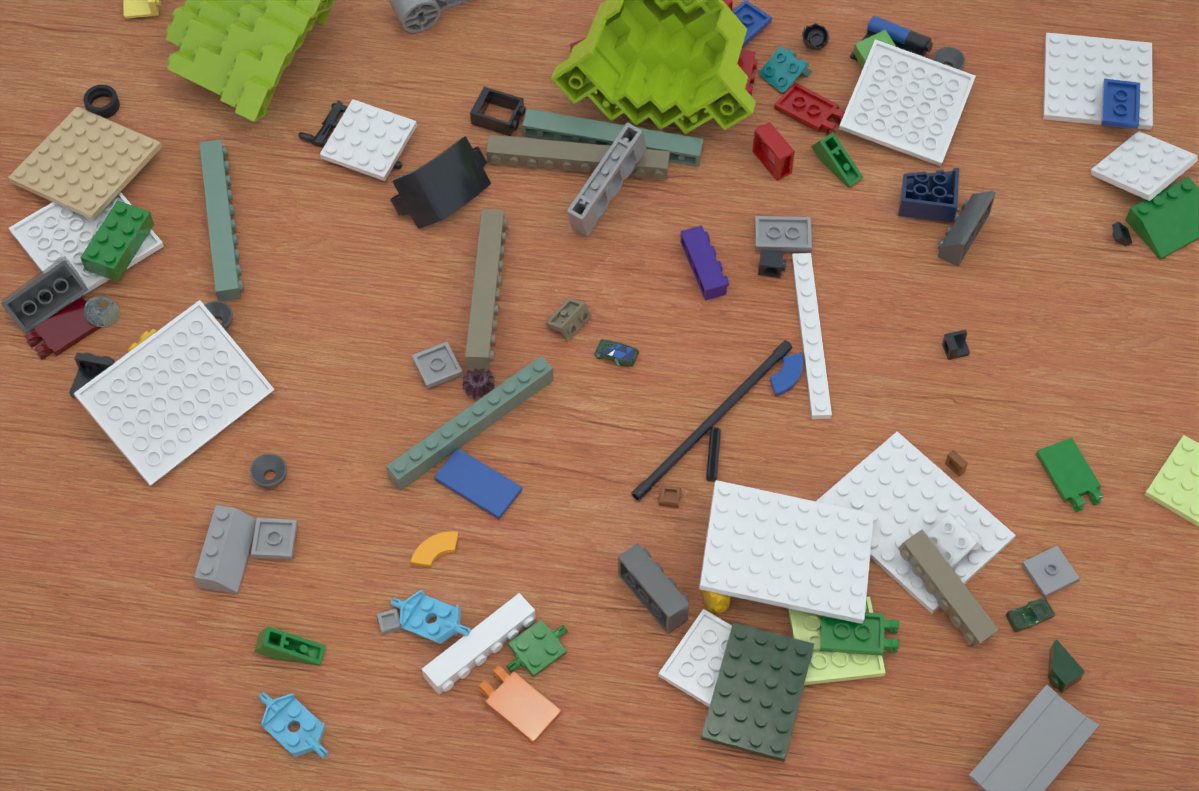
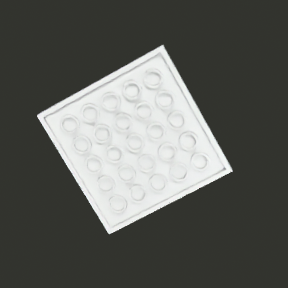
M1046 32L1043 119L1101 125L1102 90L1105 78L1140 83L1138 129H1152V43Z
M875 40L839 129L941 167L976 76Z
M120 192L94 221L52 202L9 227V230L41 272L66 256L88 288V291L75 299L77 300L110 280L109 278L86 271L80 257L116 201L130 204V202ZM152 229L127 269L164 247L163 242Z

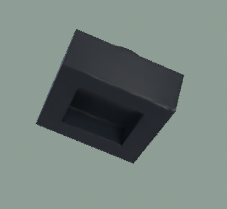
M1120 222L1114 223L1112 225L1114 231L1112 235L1115 241L1120 242L1124 246L1132 244L1128 228Z

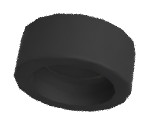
M108 85L93 86L84 94V105L86 110L106 119L116 114L119 110L120 103L117 93ZM97 98H112L106 106L94 107L91 105Z

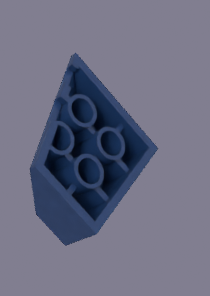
M953 168V171L948 172L937 170L936 173L930 174L926 172L903 174L898 216L953 223L958 203L959 168Z

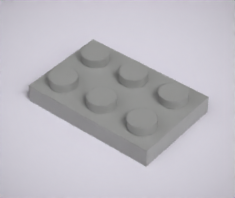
M755 216V251H761L762 249L770 251L811 252V217Z

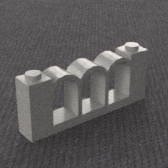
M628 122L626 123L567 210L573 230L586 237L590 235L598 223L597 221L606 211L609 201L619 192L623 180L628 178L635 165L638 164L646 152L647 148L643 130Z

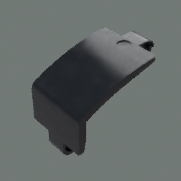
M464 136L417 170L395 178L392 182L399 194L391 198L390 201L398 215L402 214L403 216L410 213L419 229L439 222L467 204L491 184L483 169L487 161L480 148H472L467 137Z

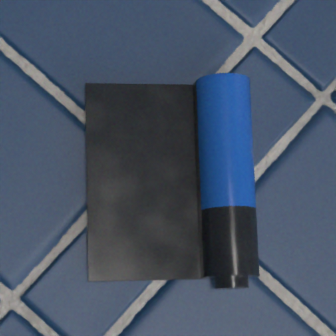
M877 16L871 18L867 34L862 39L864 40L886 30L896 47L922 57L927 52L929 53L933 46L931 38ZM852 52V54L850 55V58L853 59V60L858 61L857 58L855 57V55H854L853 52Z

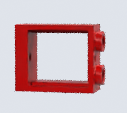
M770 122L758 126L754 130L752 152L776 181L792 174L795 151Z

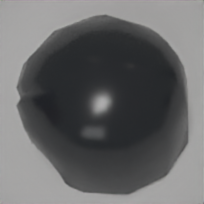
M817 23L810 26L807 25L802 32L803 43L810 50H820L827 45L829 33L824 26Z

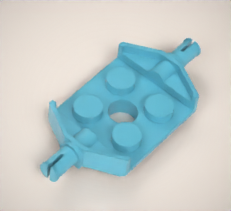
M422 590L406 599V601H401L395 597L391 600V606L401 610L399 623L402 629L439 644L454 634L457 635V633L465 636L470 634L471 629L460 624L461 609L457 604L454 607L425 595ZM437 617L434 623H427L430 618Z
M262 692V695H259L258 699L267 707L261 722L262 727L294 757L309 752H316L322 759L328 756L329 751L321 745L326 729L325 723H321L294 697V694L277 699H271L266 692ZM295 723L300 725V729L297 732L289 731L290 725Z

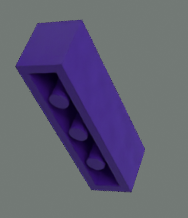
M701 225L681 231L680 243L706 301L726 295L729 281L727 276H723L722 264L720 261H717L715 248L709 243V234L704 232Z

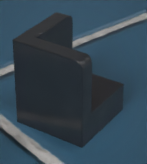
M966 330L944 334L942 346L948 360L970 354L965 341L967 336Z

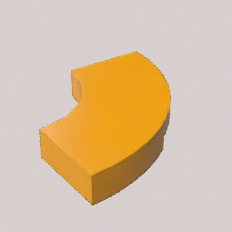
M442 532L426 539L414 552L411 565L431 568L439 556L446 553H455L459 532Z

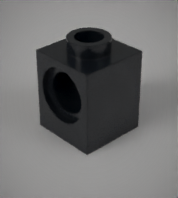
M761 249L758 275L780 278L781 271H785L786 260H783L784 252Z

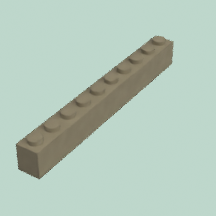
M489 135L486 153L487 163L495 165L504 164L593 173L611 146ZM647 149L629 176L667 180L670 151Z
M482 209L465 354L466 368L490 369V362H494L492 346L496 345V335H493V331H497V319H495V316L499 315V304H496V302L500 301L498 286H502V275H499V273L503 272V260H501V257L505 256V246H502V243H506V232H504V229L508 227V218H504V210Z

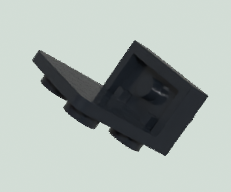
M77 352L74 359L79 369L70 389V396L76 398L74 393L115 363L114 359L108 356L100 357L94 356L91 353L83 354Z

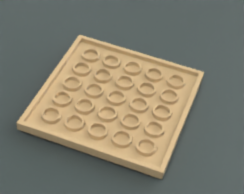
M77 106L21 163L8 179L10 183L94 221L162 148V145L159 141Z

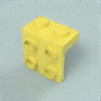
M123 0L124 17L128 19L159 16L161 0Z

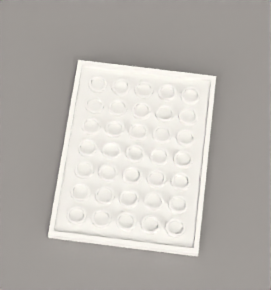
M199 300L77 390L74 396L147 484L152 486L275 389Z
M898 432L893 434L816 501L874 514L870 558L931 614L939 608L938 601L933 594L926 590L922 579L914 574L909 562L901 557L898 547L904 541L920 530H923L927 535L949 513L955 516L960 515L967 522L965 526L970 531L974 530L981 537L979 541L983 544L978 551L971 549L952 568L965 584L1014 540L1016 536Z
M716 480L713 489L699 589L862 624L865 616L874 514Z

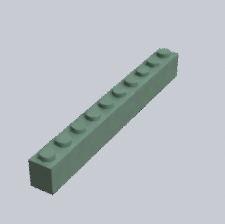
M527 109L522 124L523 137L611 146L625 125ZM639 128L643 130L647 149L670 151L669 162L699 167L704 139Z
M221 139L199 142L216 295L218 301L241 299V291H244L242 279L239 280V276L242 275L241 265L237 264V260H240L239 249L235 248V245H238L237 234H234L233 231L237 230L235 219H232V215H235L234 206L230 204V201L233 200L232 190L228 188V186H231L230 175H227V171H230L228 160L225 161V157H228L227 147L223 146Z
M542 356L538 357L386 466L388 478L401 491L454 453L457 448H461L554 380L553 368Z

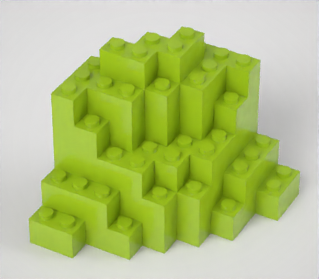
M185 0L184 6L174 10L172 18H174L173 22L166 30V40L180 46L179 51L169 56L167 69L221 95L220 100L235 107V113L255 122L269 115L270 111L267 109L284 68L290 66L295 51L301 48L307 32L312 30L315 21L325 25L335 0Z
M606 0L600 4L587 38L573 47L569 58L556 66L551 76V80L574 104L588 96L610 121L625 113L635 125L650 118L661 130L675 122L685 134L712 118L725 131L752 115L756 101L745 90L748 76L737 64L747 28L723 0Z

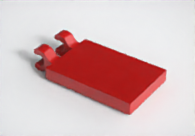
M795 82L774 104L775 110L817 132L823 129L827 135L832 132L836 133L833 130L836 124L829 122V120L833 118L840 125L845 114L844 111L839 110L838 104Z

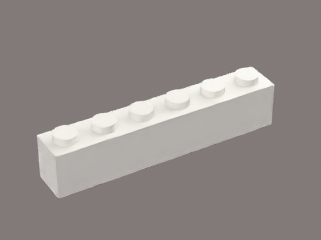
M518 593L472 629L468 636H463L422 668L423 677L439 695L443 691H449L457 680L468 676L471 669L476 665H482L490 654L497 653L504 643L516 638L523 628L530 627L536 619L535 609Z

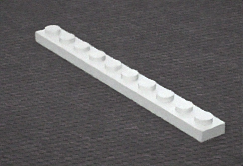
M811 253L792 254L811 418L831 419L832 412Z

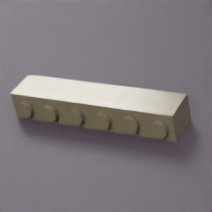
M923 530L911 536L898 547L901 557L909 562L914 574L922 579L926 590L934 595L939 607L947 612L952 624L959 628L963 633L964 640L969 645L975 648L999 630Z

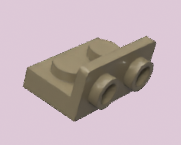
M568 298L550 317L546 325L549 329L561 332L564 339L569 341L591 318V314L585 302Z

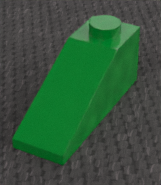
M834 132L811 146L820 161L847 187L852 186L863 178Z
M267 626L259 633L255 653L273 659L320 666L325 645Z

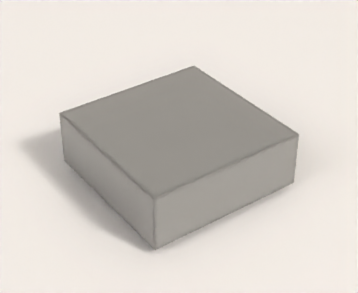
M397 609L376 614L382 635L402 630Z

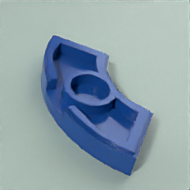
M802 353L784 356L782 369L776 375L770 377V383L775 396L786 393L799 380L803 369Z

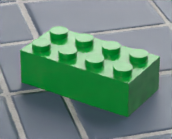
M117 200L80 257L85 270L119 282L154 226L150 211Z

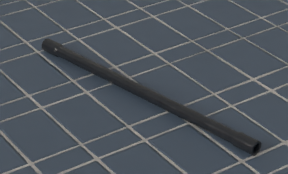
M784 340L646 480L642 481L631 492L633 498L640 501L792 349V345Z

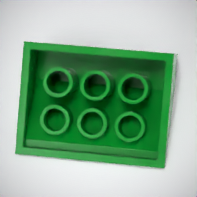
M1189 177L1164 189L1150 201L1144 200L1130 208L1125 221L1160 260L1199 239V188Z

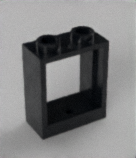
M483 87L470 112L471 124L511 136L513 131L518 128L520 117H523L525 114L524 99ZM490 103L514 110V113L509 122H505L484 115Z

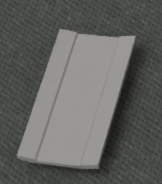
M1046 685L969 774V777L985 791H1045L1098 728L1099 724L1084 716Z

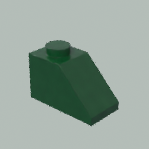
M1055 640L1049 654L1048 678L1051 685L1063 693L1080 681L1085 671L1061 643Z

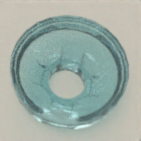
M104 296L93 297L85 305L84 316L93 325L100 327L111 326L119 318V306L111 298ZM105 302L108 304V307L101 308L97 304Z

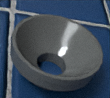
M953 47L940 48L933 55V61L951 65L958 70H962L965 65L963 53Z
M212 301L205 304V307L215 319L223 321L221 326L225 330L230 327L233 321V313L228 304L222 301Z
M275 454L259 456L253 461L250 468L252 480L262 488H274L280 485L287 474L285 461ZM268 472L276 474L272 480H266L264 477Z

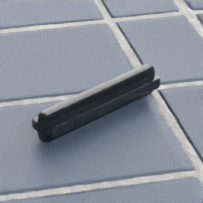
M715 427L710 429L706 480L712 482L717 480L721 429Z

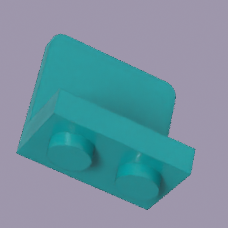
M780 46L760 70L759 74L781 93H785L801 73L808 77L812 71L807 68L809 64L802 58L800 60L795 58L797 54L788 48L786 51Z

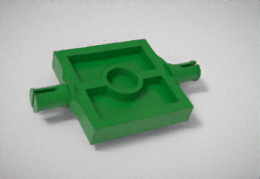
M542 619L508 643L516 659L506 665L507 669L512 673L522 666L528 670L532 677L538 675L567 653L559 641V638L568 632L567 628L562 625L553 632Z

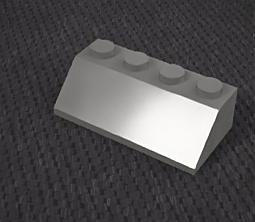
M215 506L194 576L198 588L238 594L253 544L256 525L255 518L236 508Z

